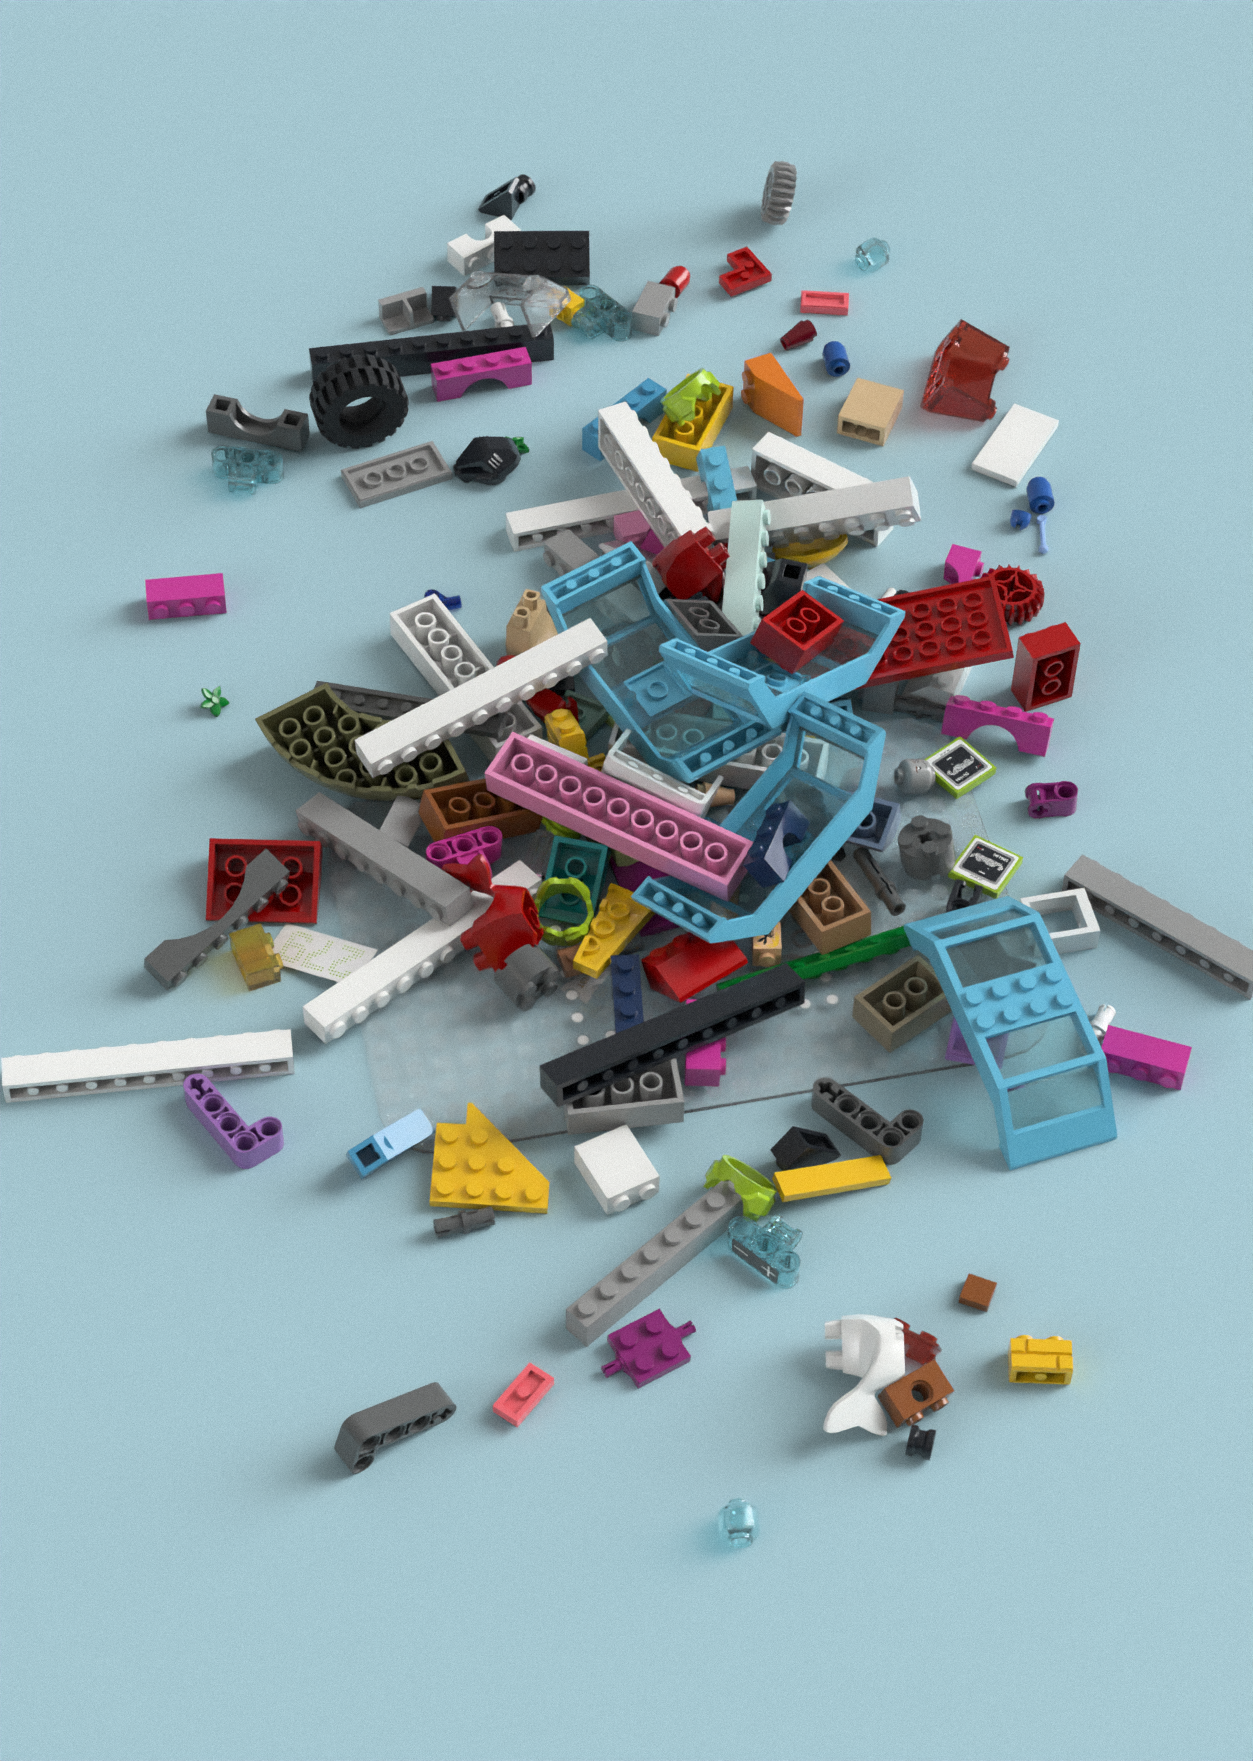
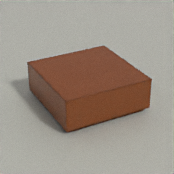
M969 1273L958 1303L987 1312L997 1283Z

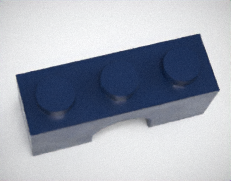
M791 800L774 803L766 810V816L757 830L756 838L749 848L747 858L743 864L762 888L785 881L793 861L787 856L784 848L802 842L810 824Z

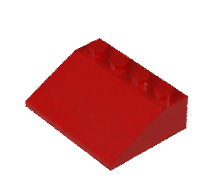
M210 838L206 921H219L231 909L240 894L246 866L267 849L290 871L287 881L289 884L280 894L274 893L267 899L269 903L259 913L254 911L247 917L249 919L248 922L317 924L323 846L321 842Z

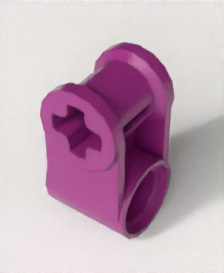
M1070 781L1032 783L1025 788V797L1029 800L1028 814L1032 818L1067 817L1076 811L1078 788Z

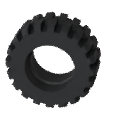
M365 354V357L352 355V358L349 359L345 357L339 359L338 363H332L327 366L325 372L321 371L317 376V381H314L311 387L309 401L319 431L329 442L337 443L340 447L347 448V446H350L352 449H359L360 446L370 447L375 442L381 443L385 441V437L396 433V428L402 426L404 418L408 414L409 400L399 372L396 371L395 366L380 357L375 359L373 355ZM372 397L362 404L347 406L357 399Z

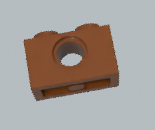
M934 1359L885 1387L877 1397L897 1428L905 1423L910 1427L924 1418L922 1413L932 1409L933 1412H936L949 1404L947 1398L955 1390ZM912 1391L921 1393L923 1402L916 1401L912 1396Z

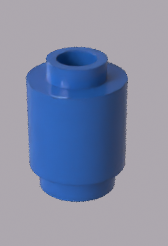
M838 341L828 342L822 352L826 371L833 377L842 376L850 369L846 349Z
M1043 477L1032 478L1026 487L1030 509L1037 514L1047 513L1052 510L1055 504L1051 484Z

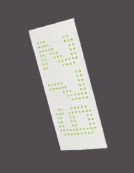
M286 923L262 960L340 982L371 961L378 950Z

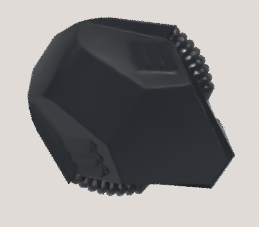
M479 436L473 438L456 460L453 469L455 475L464 483L474 480V482L486 485H497L502 483L506 476L516 469L521 456L511 438Z

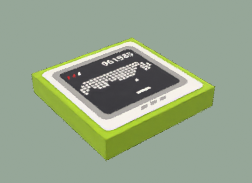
M960 736L924 759L934 768L935 781L955 799L960 798L995 775L997 769Z
M974 835L957 858L953 869L948 873V877L954 880H963L966 882V886L973 889L975 884L983 886V894L997 899L1021 866L1023 857Z

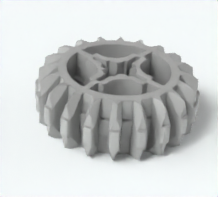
M775 161L770 166L761 200V218L764 222L771 225H783L787 221L795 195L797 180L795 165L784 161Z

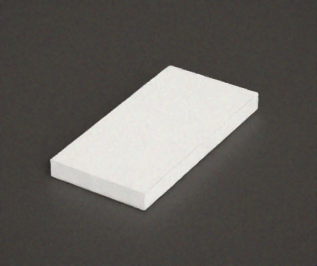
M1014 403L973 461L971 470L1017 487L1057 429L1059 420Z

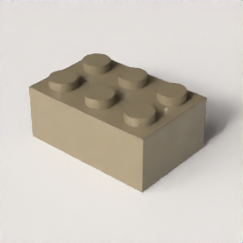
M916 955L854 996L852 1017L891 1053L952 1012L934 969L920 955Z

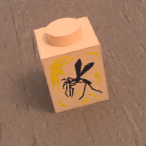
M780 922L777 923L769 934L751 937L752 966L770 967L781 964Z

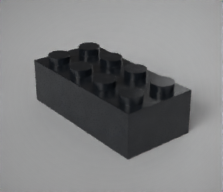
M494 231L495 286L590 285L589 231Z

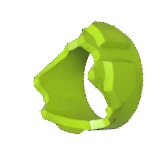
M700 368L683 379L661 399L662 410L671 422H677L681 427L685 424L684 420L689 422L694 420L697 398L708 401L712 398V393L715 395L722 393L719 389L720 383L710 371Z
M549 878L541 883L536 892L534 903L538 912H540L542 905L550 897L556 894L569 893L579 897L585 903L588 915L585 922L579 927H571L561 932L548 926H543L540 923V928H543L544 932L541 940L552 946L576 945L588 935L590 924L594 918L590 891L577 878Z
M723 1155L720 1160H714L705 1174L706 1182L703 1187L706 1189L715 1187L721 1181H731L734 1183L735 1192L741 1195L743 1202V1218L747 1221L753 1219L757 1222L761 1216H767L776 1202L774 1197L777 1193L776 1187L757 1170L732 1156Z

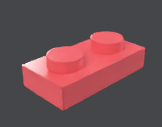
M529 1362L493 1404V1412L518 1428L552 1388L554 1377Z

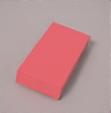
M801 290L800 313L848 315L849 293Z

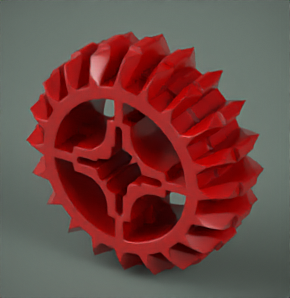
M1010 564L1006 568L998 565L996 570L989 568L987 573L982 574L981 578L995 576L1005 621L1010 626L1013 622L1021 625L1024 620L1030 622L1033 617H1037L1043 607L1045 596L1042 581L1038 580L1037 574H1030L1029 569L1021 570L1020 565L1017 568H1012Z

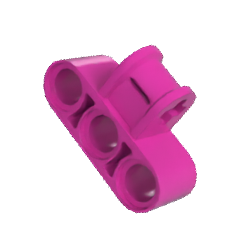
M486 826L434 842L426 849V860L442 869L443 865L447 863L468 864L476 855L482 854L490 867L489 863H493L501 857L502 832L496 827Z

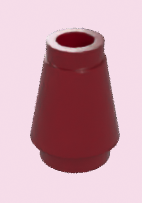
M801 320L780 338L781 345L788 351L789 349L810 343L817 336V331L810 320Z

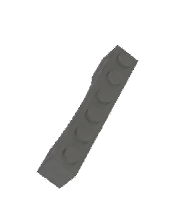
M265 849L246 866L240 894L231 909L219 921L195 935L180 939L164 940L144 958V968L166 990H169L173 985L178 987L188 977L187 972L194 966L199 968L208 959L207 954L213 948L216 950L220 949L228 941L229 938L227 936L234 929L236 931L241 930L249 921L247 917L254 911L256 913L262 911L269 903L267 900L274 893L280 894L288 886L289 883L287 881L290 871Z

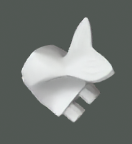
M868 1314L842 1316L841 1319L825 1322V1339H842V1350H826V1368L843 1370V1373L862 1377V1380L855 1388L832 1405L825 1418L823 1430L828 1433H836L860 1426L874 1434L887 1435L886 1417L875 1398V1393L905 1377L904 1333L902 1332L903 1324L896 1319Z

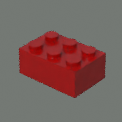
M801 590L761 620L750 643L762 654L767 655L779 664L782 669L793 674L833 643L844 620L808 593Z
M1066 622L1052 625L1033 633H1027L1018 638L1011 692L1025 712L1072 697L1081 643Z

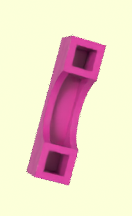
M526 347L431 364V382L437 402L461 398L464 391L471 384L482 379L492 378L500 380L508 389L532 385V362Z
M952 544L945 561L943 579L950 584L974 580L976 577L980 578L984 569V563L981 562L982 551Z
M964 695L950 696L946 704L941 734L957 738L960 736L967 740L970 734L977 728L995 725L1006 729L1012 734L1017 742L1019 751L1045 757L1050 743L1054 718H1050L1042 712H1034L1032 714L1023 712L1022 709L1014 706L1004 708L996 706L991 701L977 702L970 700L969 697Z

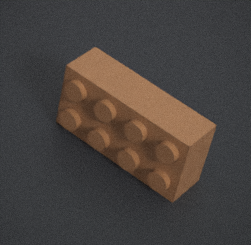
M831 860L788 910L822 955L871 935V911ZM778 884L772 885V886H770V887L774 890V888H775Z

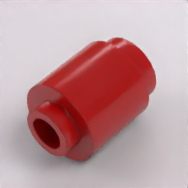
M683 266L672 267L659 284L675 287V298H678L690 283V273Z

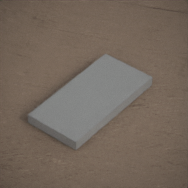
M430 441L342 469L341 477L358 506L363 508L451 480L452 472L434 442Z

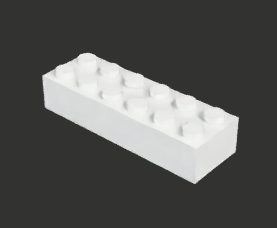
M770 432L752 449L751 473L757 489L778 499L874 483ZM890 526L885 531L871 529L864 531L861 535L854 536L878 547L893 530V526Z

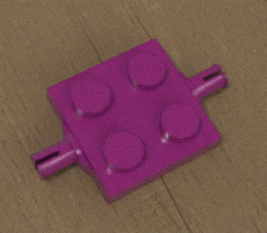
M659 1308L607 1336V1342L615 1352L616 1359L604 1366L602 1365L601 1370L606 1378L622 1370L631 1377L639 1389L690 1362L691 1355L683 1345L682 1338L695 1333L696 1328L692 1321L674 1328Z

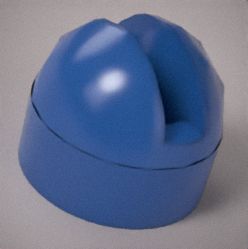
M1012 510L1010 524L1014 529L1016 524L1020 525V530L1028 527L1032 515L1022 510Z

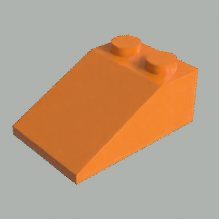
M768 353L745 360L744 371L742 372L743 390H741L743 402L748 404L755 414L796 437L801 436L804 399L773 354Z

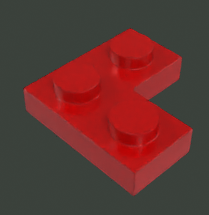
M748 247L728 253L727 262L734 270L719 276V284L731 297L772 281V273Z

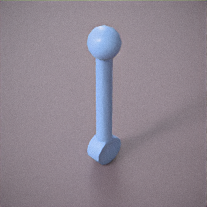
M1038 515L1036 520L1040 526L1041 545L1039 546V552L1041 554H1046L1049 550L1045 541V524L1047 521L1045 515Z

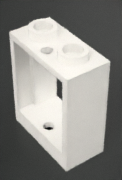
M1085 888L1020 898L1021 903L1038 911L1040 915L1072 910L1079 929L1049 933L1058 954L1097 948L1100 928ZM1023 927L1025 947L1030 948L1033 958L1042 957L1030 930Z

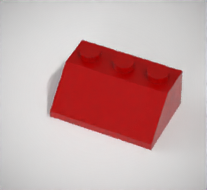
M691 932L676 936L669 944L652 950L650 955L641 959L650 989L679 1003L748 963L747 958L733 940L710 944Z

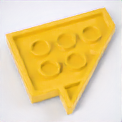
M468 1102L466 1124L437 1122L430 1206L482 1209L491 1206L496 1211L548 1213L550 1182L473 1103Z

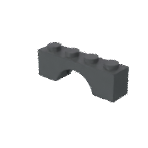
M216 394L213 395L206 409L209 433L299 452L303 451L310 436L307 413L284 409L283 413L277 418L263 419L246 411L238 399Z

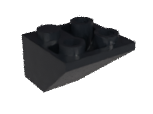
M784 558L767 563V567L763 568L762 574L765 576V589H761L763 611H759L760 616L766 617L803 589L807 576V563Z

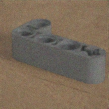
M823 1077L814 1082L811 1099L812 1109L871 1155H881L885 1164L893 1165L900 1162L921 1141L924 1119L918 1111L904 1110L889 1122L835 1080Z
M430 1383L349 1416L341 1425L334 1450L352 1474L360 1473L372 1464L378 1448L445 1422L455 1413L457 1406L439 1383Z

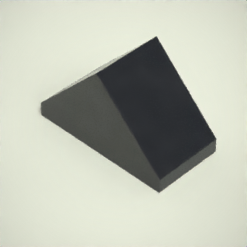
M515 177L485 195L478 210L481 213L497 217L505 215L508 219L512 220L520 206L519 179Z

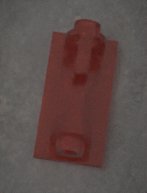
M894 1317V1319L903 1324L904 1346L905 1344L910 1346L905 1356L923 1366L936 1359V1355L933 1354L934 1349L939 1352L942 1351L940 1345L936 1343L938 1339L925 1331H921L919 1335L909 1330L911 1325Z

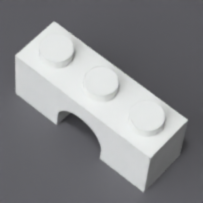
M502 215L485 224V240H474L467 234H464L448 242V262L462 275L466 276L494 262V231H521V229L505 215Z

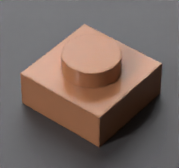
M581 944L557 950V959L566 978L584 974L573 969V959Z

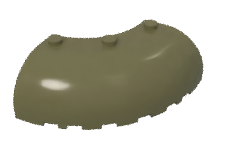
M328 683L255 718L267 741L296 771L329 790L350 797L391 802L395 801L397 796H405L416 800L422 798L424 790L470 781L449 739L441 742L434 749H428L418 754L413 760L393 767L390 772L372 778L356 753L355 739L392 720H382L381 717L364 713L359 714L353 711L336 696Z

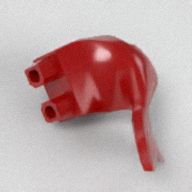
M706 526L695 534L689 530L679 538L672 540L657 554L652 562L653 567L657 569L662 577L663 583L679 600L688 599L702 589H705L708 598L714 603H717L719 600L723 571L726 569L727 559L730 557L728 543H718L715 547L708 549L707 547L716 539Z
M482 854L476 855L468 864L447 863L443 865L441 870L468 886L470 890L484 893L494 898L486 912L473 922V926L461 933L460 941L466 950L479 946L481 949L480 952L473 956L474 964L479 971L493 968L494 972L498 968L503 970L507 966L504 960L514 951L527 944H530L533 948L534 944H539L544 932L543 928H540L537 916L539 912L526 887L492 884L490 867Z

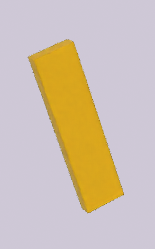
M877 1155L775 1172L772 1180L782 1202L887 1185L891 1181V1176L882 1156Z

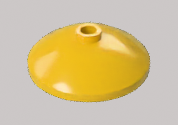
M843 534L833 540L819 538L814 539V542L809 544L796 542L789 544L786 548H774L773 546L772 553H775L776 560L784 558L807 563V569H813L822 563L825 564L842 552L848 543L847 534Z

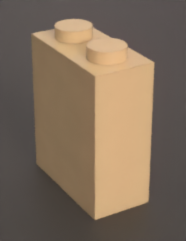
M857 377L838 415L837 434L884 446L902 409L904 390Z

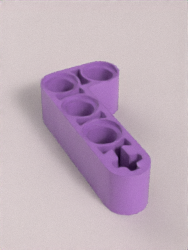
M192 1074L185 1079L183 1088L187 1107L239 1168H253L282 1150L284 1137L282 1123L279 1119L272 1116L264 1117L248 1126L206 1076Z

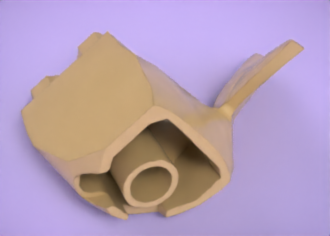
M525 589L506 626L507 655L517 656L558 635L554 622L547 612L546 602L540 599V593L537 591Z

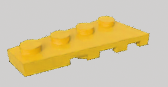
M610 883L605 899H602L599 912L590 924V931L584 937L573 959V969L598 979L611 964V956L619 955L652 918L655 912L633 901L631 896L634 892Z

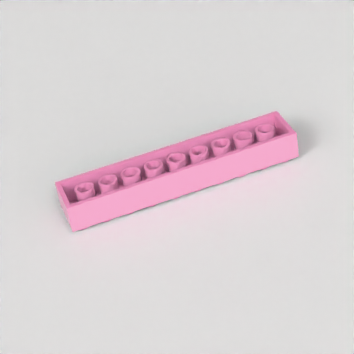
M515 732L511 733L484 773L488 791L728 902L747 873L743 864L753 841Z

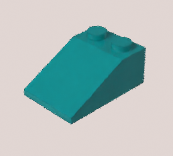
M554 835L545 881L553 877L558 879L572 877L580 880L590 891V900L593 905L595 918L612 852L608 846ZM569 893L556 894L544 902L539 912V917L582 925L588 915L585 903L579 897Z

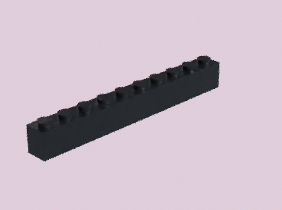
M550 322L316 347L309 348L312 382L314 383V381H317V376L321 371L325 372L327 366L332 363H338L339 359L344 357L349 359L352 358V355L365 357V354L375 356V359L377 357L385 359L395 366L400 377L431 374V364L522 347H526L531 362L554 360V337Z
M784 963L539 1065L540 1087L557 1107L563 1106L804 1004L805 981L787 963Z

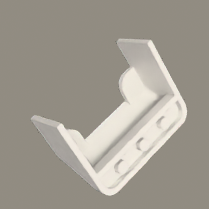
M626 729L608 752L601 772L704 819L724 777L719 775L707 794H704L623 753L622 751L631 734V730Z

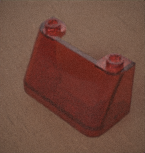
M960 319L935 351L920 407L929 413L979 422H985L987 419L991 420L997 411L996 401L990 398L995 375L999 370L1003 371L1007 367L1010 360L1007 357L1010 347Z

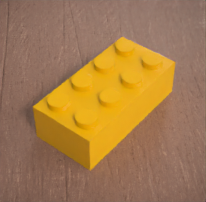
M720 383L719 389L722 393L719 395L712 393V398L708 401L697 398L694 420L691 422L684 420L685 424L681 427L677 422H671L666 414L664 415L652 437V442L657 443L663 458L668 459L669 464L699 472L696 457L701 449L712 447L733 408L734 386Z

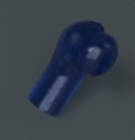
M429 589L424 594V598L436 594L448 610L462 608L459 595L445 597L434 589Z

